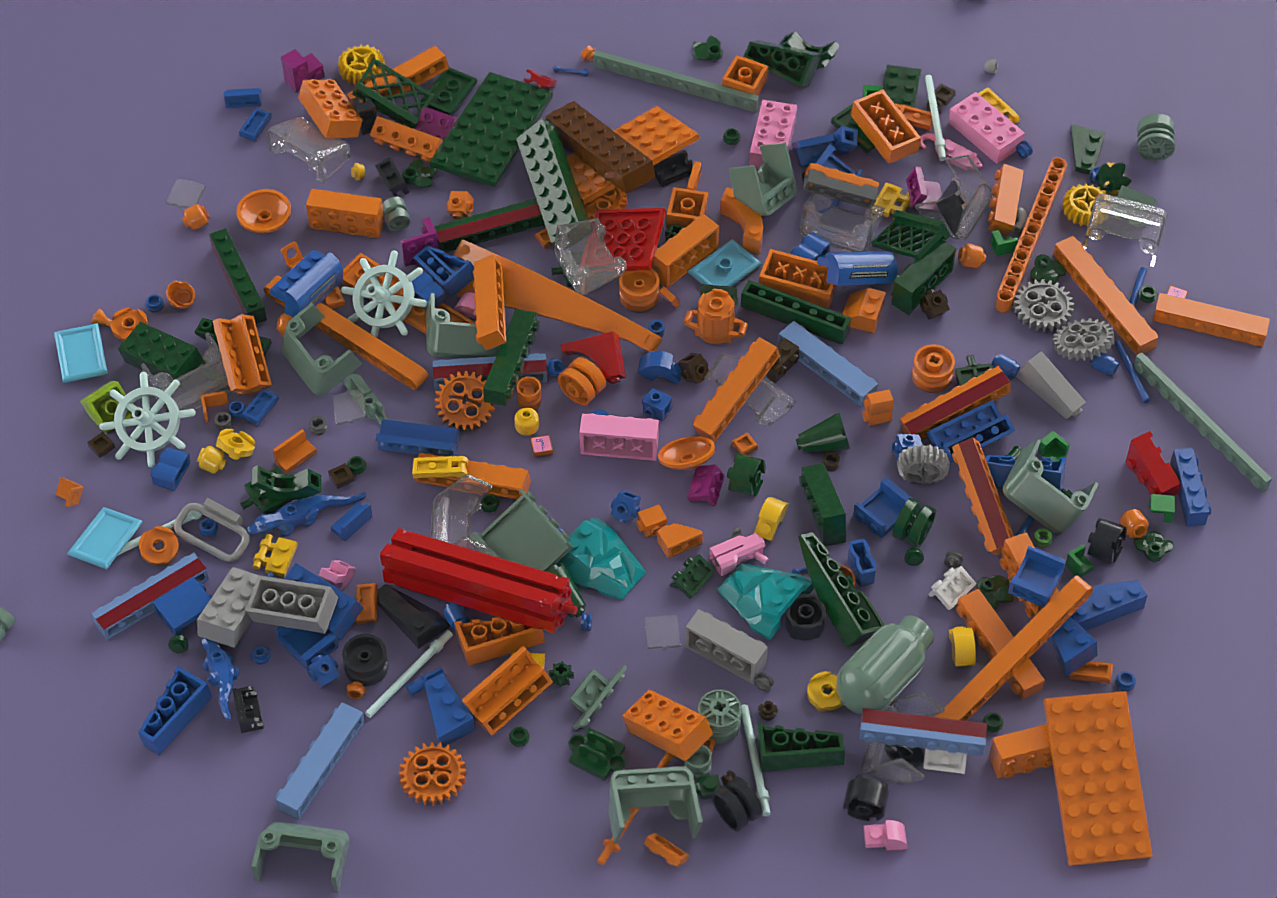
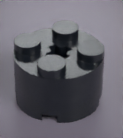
M1099 517L1095 532L1092 531L1088 538V543L1091 544L1087 554L1115 563L1123 547L1121 544L1122 540L1125 541L1127 527Z
M800 594L785 614V627L792 639L812 640L821 636L826 618L824 603L811 594Z
M863 774L857 775L856 779L848 782L843 809H847V814L858 820L870 821V818H876L877 821L882 819L885 815L888 800V784L884 781L869 779Z

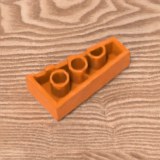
M500 617L480 622V619L471 620L472 623L462 624V621L454 622L457 639L468 666L501 657L511 652H517L522 646L527 649L545 643L543 630L507 619H500Z

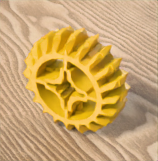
M362 44L360 47H356L354 45L352 49L347 48V51H343L342 55L339 56V74L343 80H347L348 84L353 82L354 86H356L372 60L375 58L385 64L384 57L375 47L370 48L369 45L363 47ZM376 65L372 67L374 75L382 73L381 69ZM372 79L364 80L362 84L368 83Z
M1085 183L1084 186L1080 184L1077 187L1072 186L1071 190L1066 192L1062 208L1064 215L1068 217V220H1073V224L1079 223L1080 227L1082 225L1087 227L1093 225L1095 227L1097 223L1102 224L1103 221H1106L1110 214L1108 210L1112 203L1110 195H1106V190L1101 191L1100 186L1095 188L1094 184L1088 186Z

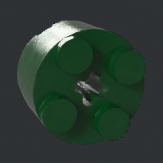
M737 453L734 458L733 467H729L727 472V478L730 479L728 490L748 496H756L763 484L761 473L765 474V460Z

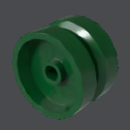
M909 498L897 517L892 536L901 541L908 537V544L919 548L931 530L936 517V509L928 505L921 509L919 501Z

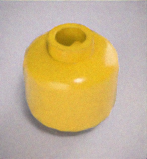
M528 407L518 410L514 417L516 431L524 436L535 434L539 428L538 413Z
M213 446L202 448L197 458L199 467L212 474L217 473L219 469L223 470L227 460L224 459V451Z

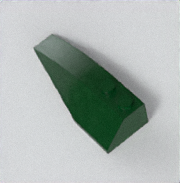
M813 532L800 535L798 539L810 579L820 602L824 603L826 613L832 625L840 634L842 641L847 647H851L868 640L879 628L884 626L871 602L862 590L859 592L852 584L854 580L850 576L846 577L839 569L842 566L838 561L828 556L829 551Z

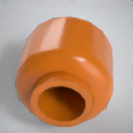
M194 204L184 210L182 221L186 228L190 227L196 231L208 224L210 215L204 205Z
M965 244L964 247L959 249L958 261H960L963 267L978 269L981 264L985 263L986 254H984L981 246Z
M1137 509L1124 512L1119 522L1120 525L1127 527V535L1130 538L1144 536L1149 526L1146 517Z

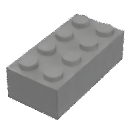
M232 567L197 618L198 636L235 648L252 622L245 609L258 575Z
M258 575L245 611L253 622L326 634L338 597L329 586Z
M699 609L686 626L685 647L753 685L755 678H758V674L760 672L763 673L765 670L768 647L762 641L749 637L745 632L738 631L727 622H721L710 613Z

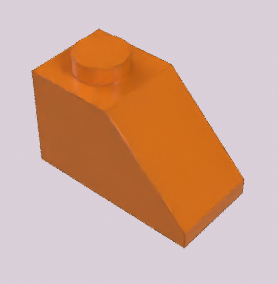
M674 523L657 530V542L669 559L703 544V532L699 529Z

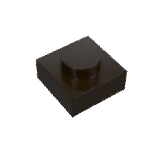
M942 83L934 91L935 98L940 100L944 106L953 99L956 93L955 90Z
M101 432L87 442L89 448L99 458L115 448L114 443L104 432Z
M346 463L328 471L337 489L355 481Z

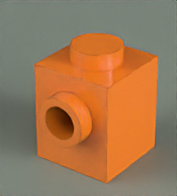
M659 504L638 512L636 526L639 532H643L645 537L657 535V530L667 525V518Z

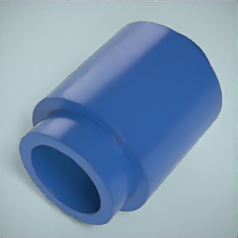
M1102 352L1100 357L1094 355V358L1090 360L1092 363L1091 367L1112 376L1120 362L1116 361V358Z
M1002 353L999 356L996 355L992 361L993 368L999 366L1008 378H1015L1021 367L1018 361Z
M455 603L446 605L443 614L453 630H455L454 622L462 621V624L469 623V618L461 605Z

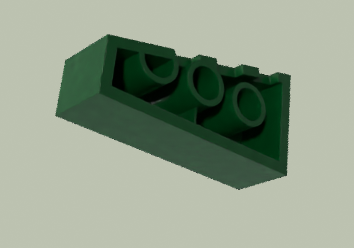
M760 40L750 41L744 54V58L767 65L769 71L800 87L811 84L822 53Z
M824 463L801 467L799 483L801 487H804L805 498L809 502L822 544L830 546L846 542V513Z

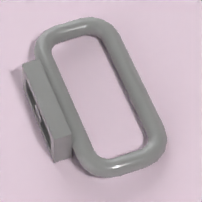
M209 498L204 502V506L198 503L185 505L174 522V531L180 538L225 562L238 560L249 543V533L241 526L244 522L241 515ZM193 510L198 511L240 534L242 540L233 554H226L184 531L182 523L189 512Z

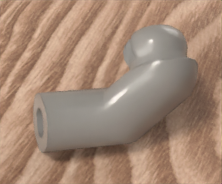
M1021 207L1017 208L1016 218H1018V221L1013 228L1017 233L1022 231L1028 219L1026 210Z

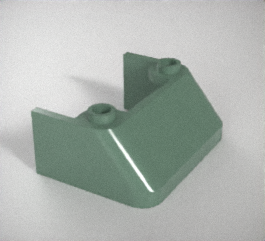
M786 142L760 146L764 163L758 169V175L755 165L728 169L733 186V194L736 199L761 216L771 215L797 193V185Z
M434 293L430 294L425 311L427 351L430 355L457 359L497 356L501 345L485 350L482 344L479 345L476 340L477 328L475 324L450 322V314L444 309L435 308Z
M311 302L287 323L281 352L308 388L316 396H324L362 365V363L350 350L346 351L336 361L328 355H323L316 361L313 360L298 341V339L325 318Z
M1037 439L1021 449L1004 483L1003 493L1006 498L1055 534H1061L1067 531L1089 506L1098 483L1094 482L1083 490L1073 493L1070 498L1041 477L1043 464L1034 456L1041 440Z
M686 767L619 770L614 772L610 780L609 819L614 843L619 842L624 830V823L630 817L629 808L669 806L670 813L674 818L679 820L688 819L691 838H696L702 824V817L692 772Z
M274 822L260 834L252 862L255 881L260 882L267 850H273L279 845L322 851L324 857L335 860L331 879L334 892L339 893L350 845L349 836L346 832Z

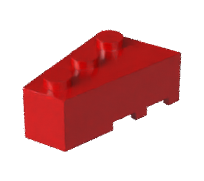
M1151 431L1131 439L1125 462L1127 467L1137 475L1139 482L1148 489L1150 496L1151 494L1177 495L1181 483L1169 462L1165 464L1162 459L1160 446L1156 448L1151 440V437H1153Z

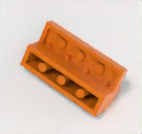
M241 314L231 320L220 318L213 320L214 332L219 344L230 391L237 392V395H249L260 392L262 388L266 389L272 386L254 316Z
M522 646L466 695L462 702L478 724L493 736L552 684L553 681L546 671L535 662L528 650Z

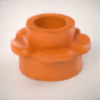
M591 46L586 47L580 54L583 61H592L596 49Z
M354 681L346 686L347 696L351 699L359 700L366 693V688L360 682Z

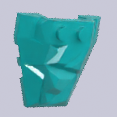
M592 518L590 521L584 520L569 536L572 539L569 542L574 548L555 564L560 567L562 562L574 583L581 585V588L586 590L588 587L598 590L599 594L623 600L646 575V570L614 529L598 518Z
M740 563L717 590L725 601L739 612V616L750 624V628L755 633L771 640L782 627L780 617L800 594H810L815 588L810 579L800 574Z

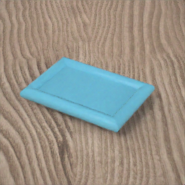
M731 239L687 272L700 284L733 287L762 266V263L735 240Z
M98 323L54 332L63 383L108 374Z
M103 507L67 555L108 569L143 521Z

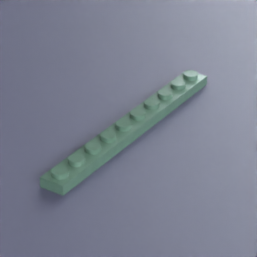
M597 50L593 55L594 67L755 113L759 108V96Z
M1142 352L1136 355L1134 363L1136 371L1147 379L1148 383L1154 386L1161 396L1167 399L1175 410L1179 411L1190 424H1193L1200 434L1212 443L1214 448L1218 449L1229 462H1232L1239 472L1251 481L1254 487L1258 488L1262 493L1267 491L1272 478Z

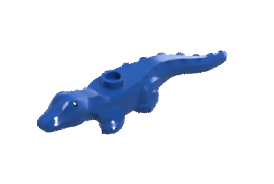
M366 492L349 497L322 494L301 498L283 506L273 514H261L247 528V531L250 535L267 533L272 529L279 528L281 536H289L294 531V527L300 524L311 526L317 520L318 512L330 506H344L356 503L366 497Z
M202 637L201 643L207 651L202 667L204 670L209 671L208 683L212 686L219 685V704L225 719L230 721L231 715L228 710V701L233 689L234 680L238 679L239 669L232 665L233 655L224 651L221 648V643Z

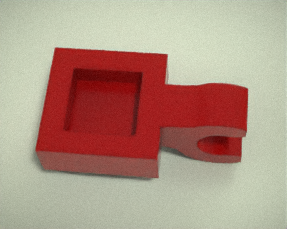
M526 70L527 73L531 74V78H524V82H537L538 86L544 89L555 87L557 80L538 74L534 70Z

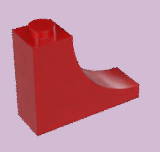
M612 331L560 345L561 352L568 356L584 355L590 357L598 365L605 380L610 384L619 383L620 379L626 378L619 335Z

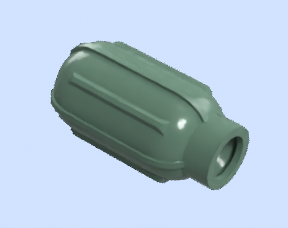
M909 615L905 616L898 624H887L879 628L840 669L837 676L836 690L841 699V704L862 715L863 708L884 711L922 669L925 663V651L934 642L933 632L930 627L920 618Z

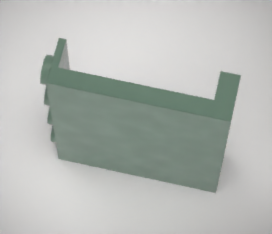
M520 489L519 491L522 496L480 535L474 531L469 537L482 553L546 572L574 548L569 542L572 539L565 531L561 533L558 530L560 525L553 518L549 519L546 516L548 511L541 504L538 506L535 503L537 499L530 491L526 493Z

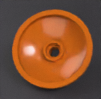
M261 189L244 196L237 206L236 213L239 223L245 229L254 233H270L280 229L287 223L291 216V205L287 197L282 193L271 189Z
M683 437L663 446L658 452V459L667 468L691 470L704 464L712 457L715 452V445L711 439L706 437Z

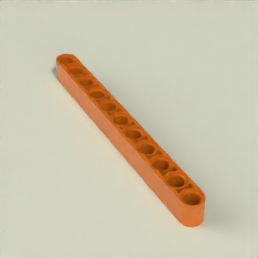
M1054 158L1049 165L997 292L995 307L999 312H1009L1013 306L1014 297L1021 286L1064 180L1067 162L1063 158Z
M276 275L263 290L270 299L285 308L284 301L270 295V288L282 278ZM321 302L316 306L325 318L314 327L410 389L417 390L429 378L428 372L422 366Z
M1079 576L1072 578L936 717L968 721L1091 596L1094 588Z

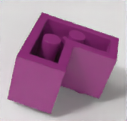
M294 49L281 56L284 81L295 92L300 91L303 80H321L325 77L323 64L312 53L303 57Z

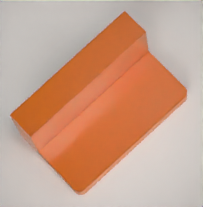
M303 429L273 449L275 463L286 474L317 454L316 448L306 439V433Z

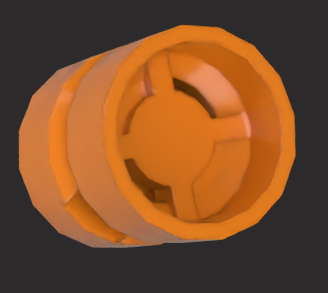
M534 377L520 379L516 387L519 408L528 407L537 410L542 404L539 380Z

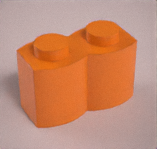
M890 389L867 394L866 400L863 401L865 411H862L864 422H867L868 426L891 422L894 400Z

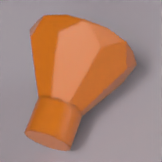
M99 308L92 316V324L98 323V325L110 327L112 320L107 318L101 308Z

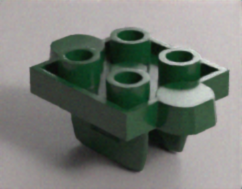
M590 727L584 736L574 734L568 741L569 748L573 752L569 758V763L604 781L611 771L623 770L626 765V759L622 755L625 745Z

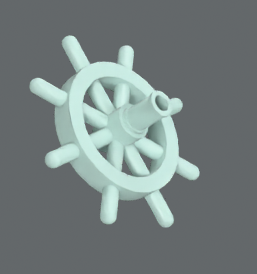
M395 250L390 254L388 265H378L371 268L367 260L362 258L360 264L365 273L358 279L354 288L345 286L341 288L343 294L353 295L355 313L347 319L353 323L361 319L372 326L371 335L376 338L380 328H390L395 325L403 336L407 335L408 330L402 321L407 317L412 306H427L426 300L414 298V287L411 282L423 273V269L419 267L406 275L395 267L398 252ZM381 275H385L383 286H381L377 279ZM394 275L400 281L390 287ZM403 288L404 296L394 295ZM364 297L373 299L364 306ZM393 302L401 303L397 311L392 304ZM377 307L375 318L370 317L367 313ZM386 307L390 316L382 319Z
M141 372V388L129 392L126 396H122L116 390L110 391V396L119 402L115 411L114 421L101 423L99 428L101 430L115 429L117 435L124 443L115 454L117 460H121L127 451L132 448L136 451L147 452L148 467L153 468L155 466L154 451L164 448L170 442L180 450L185 449L186 445L175 437L180 426V418L192 417L196 414V411L194 409L179 411L176 402L171 397L180 385L178 380H173L164 392L155 387H148L147 373ZM149 396L158 397V401L150 410ZM142 398V408L135 406L133 403ZM166 403L169 412L157 414ZM127 411H131L133 418L125 419ZM170 420L167 429L158 423ZM138 425L129 436L125 427ZM152 429L162 435L155 441H153ZM145 430L146 443L136 442Z

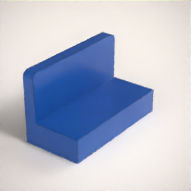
M251 88L224 91L226 108L261 106V89Z
M359 502L356 503L331 526V531L342 540H348L372 518L371 505L366 503L362 506Z

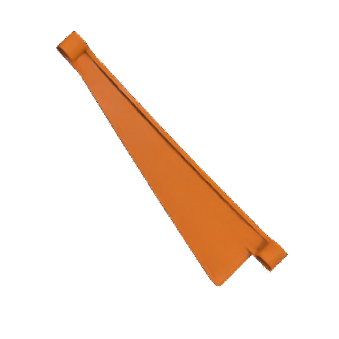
M461 240L453 254L464 261H471L473 265L475 261L493 254L502 265L504 305L506 308L536 312L538 316L602 334L613 331L619 335V339L629 341L648 352L657 351L663 340L657 334L601 304L475 244ZM475 278L455 296L462 297L463 294L468 292L475 293L473 287Z

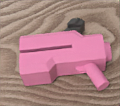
M736 527L733 529L731 539L709 548L710 560L716 566L720 576L733 572L740 563L754 558L763 565H766L769 562V558L763 555L765 548L763 538L758 537L756 533L743 537L741 535L742 528Z

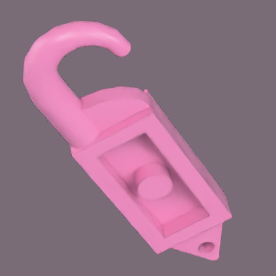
M925 133L920 136V146L924 149L926 148L923 143L924 140L936 141L935 134ZM949 139L945 140L947 160L967 170L969 168L982 169L983 165L977 158L976 153Z

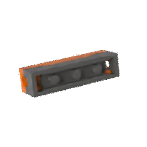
M813 163L809 165L805 172L803 190L869 209L877 201L879 182L873 181L870 178H862L852 173L848 174Z

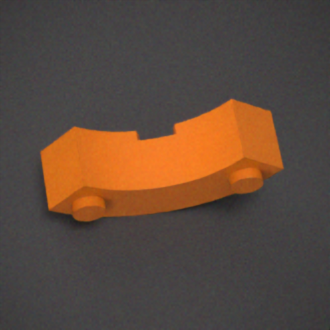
M726 187L721 198L720 214L740 224L743 229V248L748 252L760 255L763 240L762 217L737 200L732 188Z

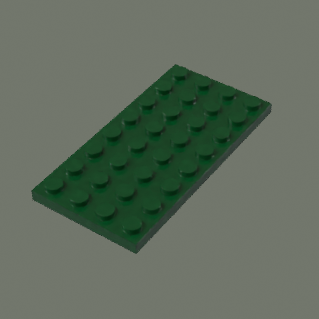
M489 72L431 159L430 167L496 187L520 149L516 138L537 123L552 99L553 92Z

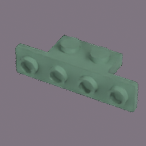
M625 665L619 667L608 681L595 669H592L568 699L570 703L583 713L572 729L577 730L580 727L584 729L591 721L590 715L592 713L595 714L601 708L602 704L600 702L603 698L607 699L614 691L613 685L615 683L618 684L624 678L625 674L623 672L627 668Z

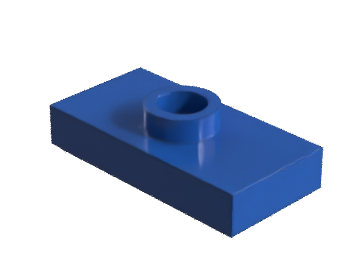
M255 108L240 129L239 136L256 141L272 118L271 113Z
M262 388L241 414L242 419L258 426L277 403L279 396Z

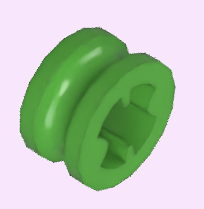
M1038 529L1035 532V544L1041 548L1050 546L1052 533L1048 529ZM1040 536H1042V538H1043V536H1046L1047 539H1046V540H1045V539L1041 540V539H1040Z

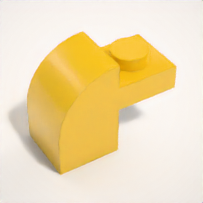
M768 497L758 515L759 520L754 533L759 537L773 541L779 523L784 520L789 503Z
M958 626L954 629H948V636L952 643V660L955 666L976 665L975 640L972 628Z

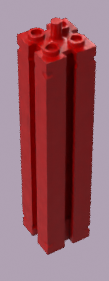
M398 528L392 536V543L386 544L380 552L381 565L385 566L382 572L384 582L394 583L402 588L533 628L545 629L553 634L558 627L562 626L564 617L568 613L576 614L578 611V607L573 606V602H571L572 589L570 588L569 578L558 577L556 574L411 531L406 532V530Z

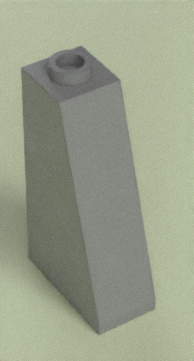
M1042 351L1030 359L1017 374L1019 380L1065 419H1069L1072 415L1077 417L1083 411L1082 407L1086 401Z

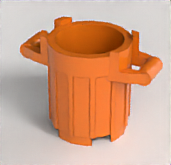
M712 289V291L706 294L703 293L698 301V310H688L683 322L684 325L694 329L695 336H699L703 341L710 344L731 343L734 338H743L748 327L747 323L734 317L735 302L728 292L722 289ZM693 316L697 317V323L691 322Z

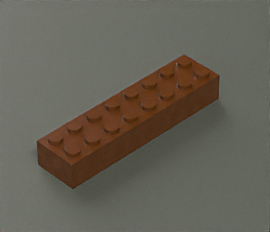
M575 101L567 103L565 106L545 116L546 121L556 126L561 143L625 194L656 178L651 159Z

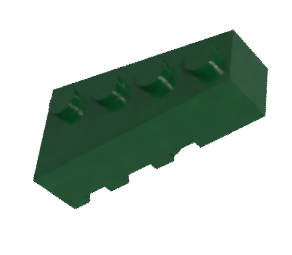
M758 723L757 739L762 771L844 765L845 747L842 733L819 730L808 732L803 728L791 730L783 729L784 726L775 725L774 728Z

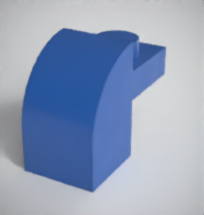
M652 351L640 358L637 373L648 380L653 381L660 376L674 384L679 383L681 380V369L678 363L672 360L673 354L665 351Z

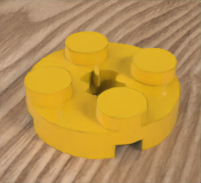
M234 429L220 431L215 445L228 453L230 458L239 460L240 457H249L253 454L255 441L250 435L242 431L239 434L234 433Z
M828 671L815 674L807 688V697L810 703L820 712L836 710L842 706L841 699L836 690L837 676ZM824 688L831 689V694H824Z

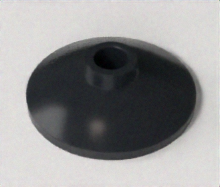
M885 744L886 754L896 764L907 768H916L922 765L924 753L920 747L909 748L904 745Z

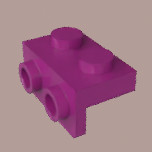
M716 464L699 466L695 469L687 496L690 502L707 500L711 506L717 505L725 475Z

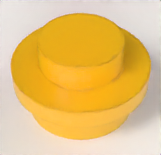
M354 163L353 167H351V175L356 181L365 178L363 164Z

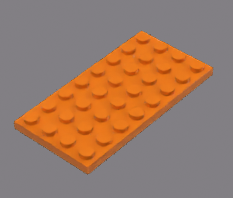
M658 106L651 108L649 111L613 130L651 159L653 166L699 140L697 132ZM573 153L566 156L584 205L616 187L576 154Z
M1126 691L1045 698L1043 701L1068 866L1153 857Z

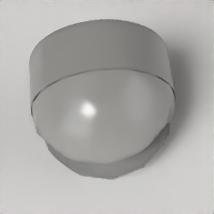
M988 60L985 63L984 68L986 72L996 74L997 60Z

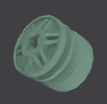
M1150 114L1141 118L1138 122L1137 150L1144 159L1160 161L1167 159L1174 153L1175 124L1169 116Z
M718 689L707 692L699 702L698 713L705 716L713 732L710 739L716 740V744L727 743L733 740L740 730L741 703L737 696L730 691Z

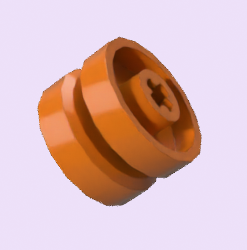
M653 268L642 271H623L620 274L619 299L626 309L634 312H644L655 307L659 300V276Z
M931 344L919 348L914 356L911 375L914 384L919 389L930 393H937L947 389L952 383L955 366L954 355L949 349L941 345Z
M577 357L557 377L558 384L564 394L570 400L582 406H587L595 398V395H598L606 386L605 377L600 369L591 361L582 357Z

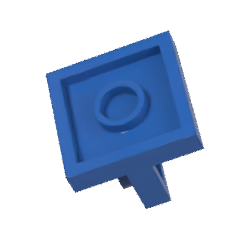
M833 134L793 142L792 148L793 150L796 149L799 166L814 164L829 144L832 145L831 141H834Z

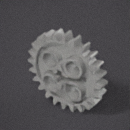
M1042 279L1041 283H1038L1037 280H1034V284L1027 282V287L1022 285L1021 290H1017V295L1014 297V314H1018V320L1023 319V325L1029 323L1028 328L1035 326L1036 331L1042 328L1043 332H1045L1046 328H1049L1052 332L1054 327L1059 330L1060 326H1065L1066 322L1070 321L1073 315V297H1069V291L1064 292V286L1058 288L1059 283L1052 285L1051 280L1048 284L1045 283L1044 279Z
M1083 318L1081 322L1074 320L1073 324L1068 322L1067 327L1061 326V330H1056L1057 334H1054L1053 344L1058 355L1062 354V358L1068 356L1069 360L1076 358V361H1078L1080 358H1083L1085 361L1087 357L1093 359L1094 355L1100 357L1101 352L1107 353L1106 349H1111V345H1114L1115 337L1113 328H1110V324L1105 325V321L1099 323V319L1092 321L1089 318L1088 321H1085Z

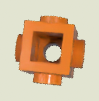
M451 191L446 209L455 220L470 217L474 209V199L468 191Z

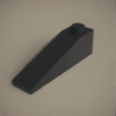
M953 180L938 199L936 205L954 235L961 227L967 207V199L964 193L961 192L957 182Z
M385 584L377 589V605L418 649L450 627L449 623L439 612Z

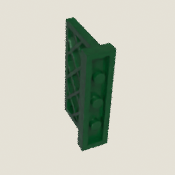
M375 58L352 92L353 96L363 102H366L364 96H368L372 104H375L376 110L397 123L412 129L416 126L422 109L420 106L427 108L434 96ZM376 65L381 69L382 73L374 75L372 67ZM387 76L395 77L397 83L389 84ZM383 77L385 85L377 86L375 78ZM372 79L374 87H367L362 83L364 80ZM398 86L400 94L392 95L390 88ZM402 86H410L412 92L404 93ZM387 88L389 96H381L378 90ZM423 94L428 99L426 102L419 103L417 95ZM414 96L415 103L407 105L405 97ZM402 98L404 105L397 106L393 99ZM417 107L419 113L417 117L410 114L408 108Z
M896 210L892 214L894 220L871 244L875 248L920 259L940 238L947 240L951 235L943 221Z

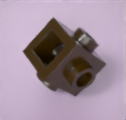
M934 289L929 290L919 300L920 308L926 314L928 320L945 314L950 310L947 304L948 299L941 289L938 291H934Z
M690 353L678 361L681 375L686 382L697 384L704 381L705 377L710 374L708 363L702 354Z

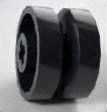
M360 634L347 641L343 647L342 657L345 674L351 682H360L363 686L375 685L382 681L387 675L389 668L386 647L382 640L375 635Z
M740 777L733 778L727 783L726 788L720 787L711 795L718 814L734 831H740L746 827L748 820L754 821L762 816L763 810L758 797L749 784Z

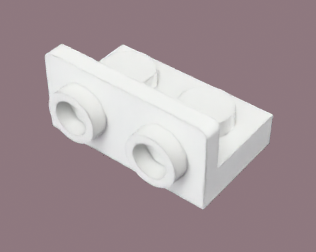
M962 566L956 569L952 567L944 573L945 578L934 583L931 586L933 590L928 594L930 597L936 595L948 610L958 603V598L966 595L977 584Z
M925 748L923 769L965 774L967 753H949L944 750L931 751Z

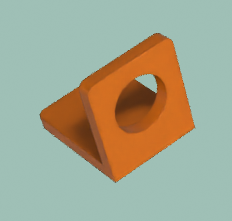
M295 241L280 249L286 265L290 269L295 267L304 258ZM290 248H294L296 251L293 258H288L287 251Z
M226 391L201 395L205 422H209L206 408L229 403Z
M62 477L60 478L56 495L66 499V507L78 505L84 486Z

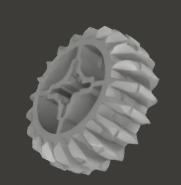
M923 444L922 446H909L907 449L902 450L897 462L899 475L904 480H908L909 483H923V485L943 480L948 475L950 467L947 453H944L943 449H938V446L931 447V444L928 446Z

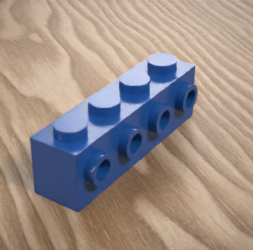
M1193 448L1174 449L1170 464L1181 483L1178 496L1186 526L1206 525L1208 515L1211 514V506L1206 501L1207 491L1202 485V472L1198 470V456L1194 455Z

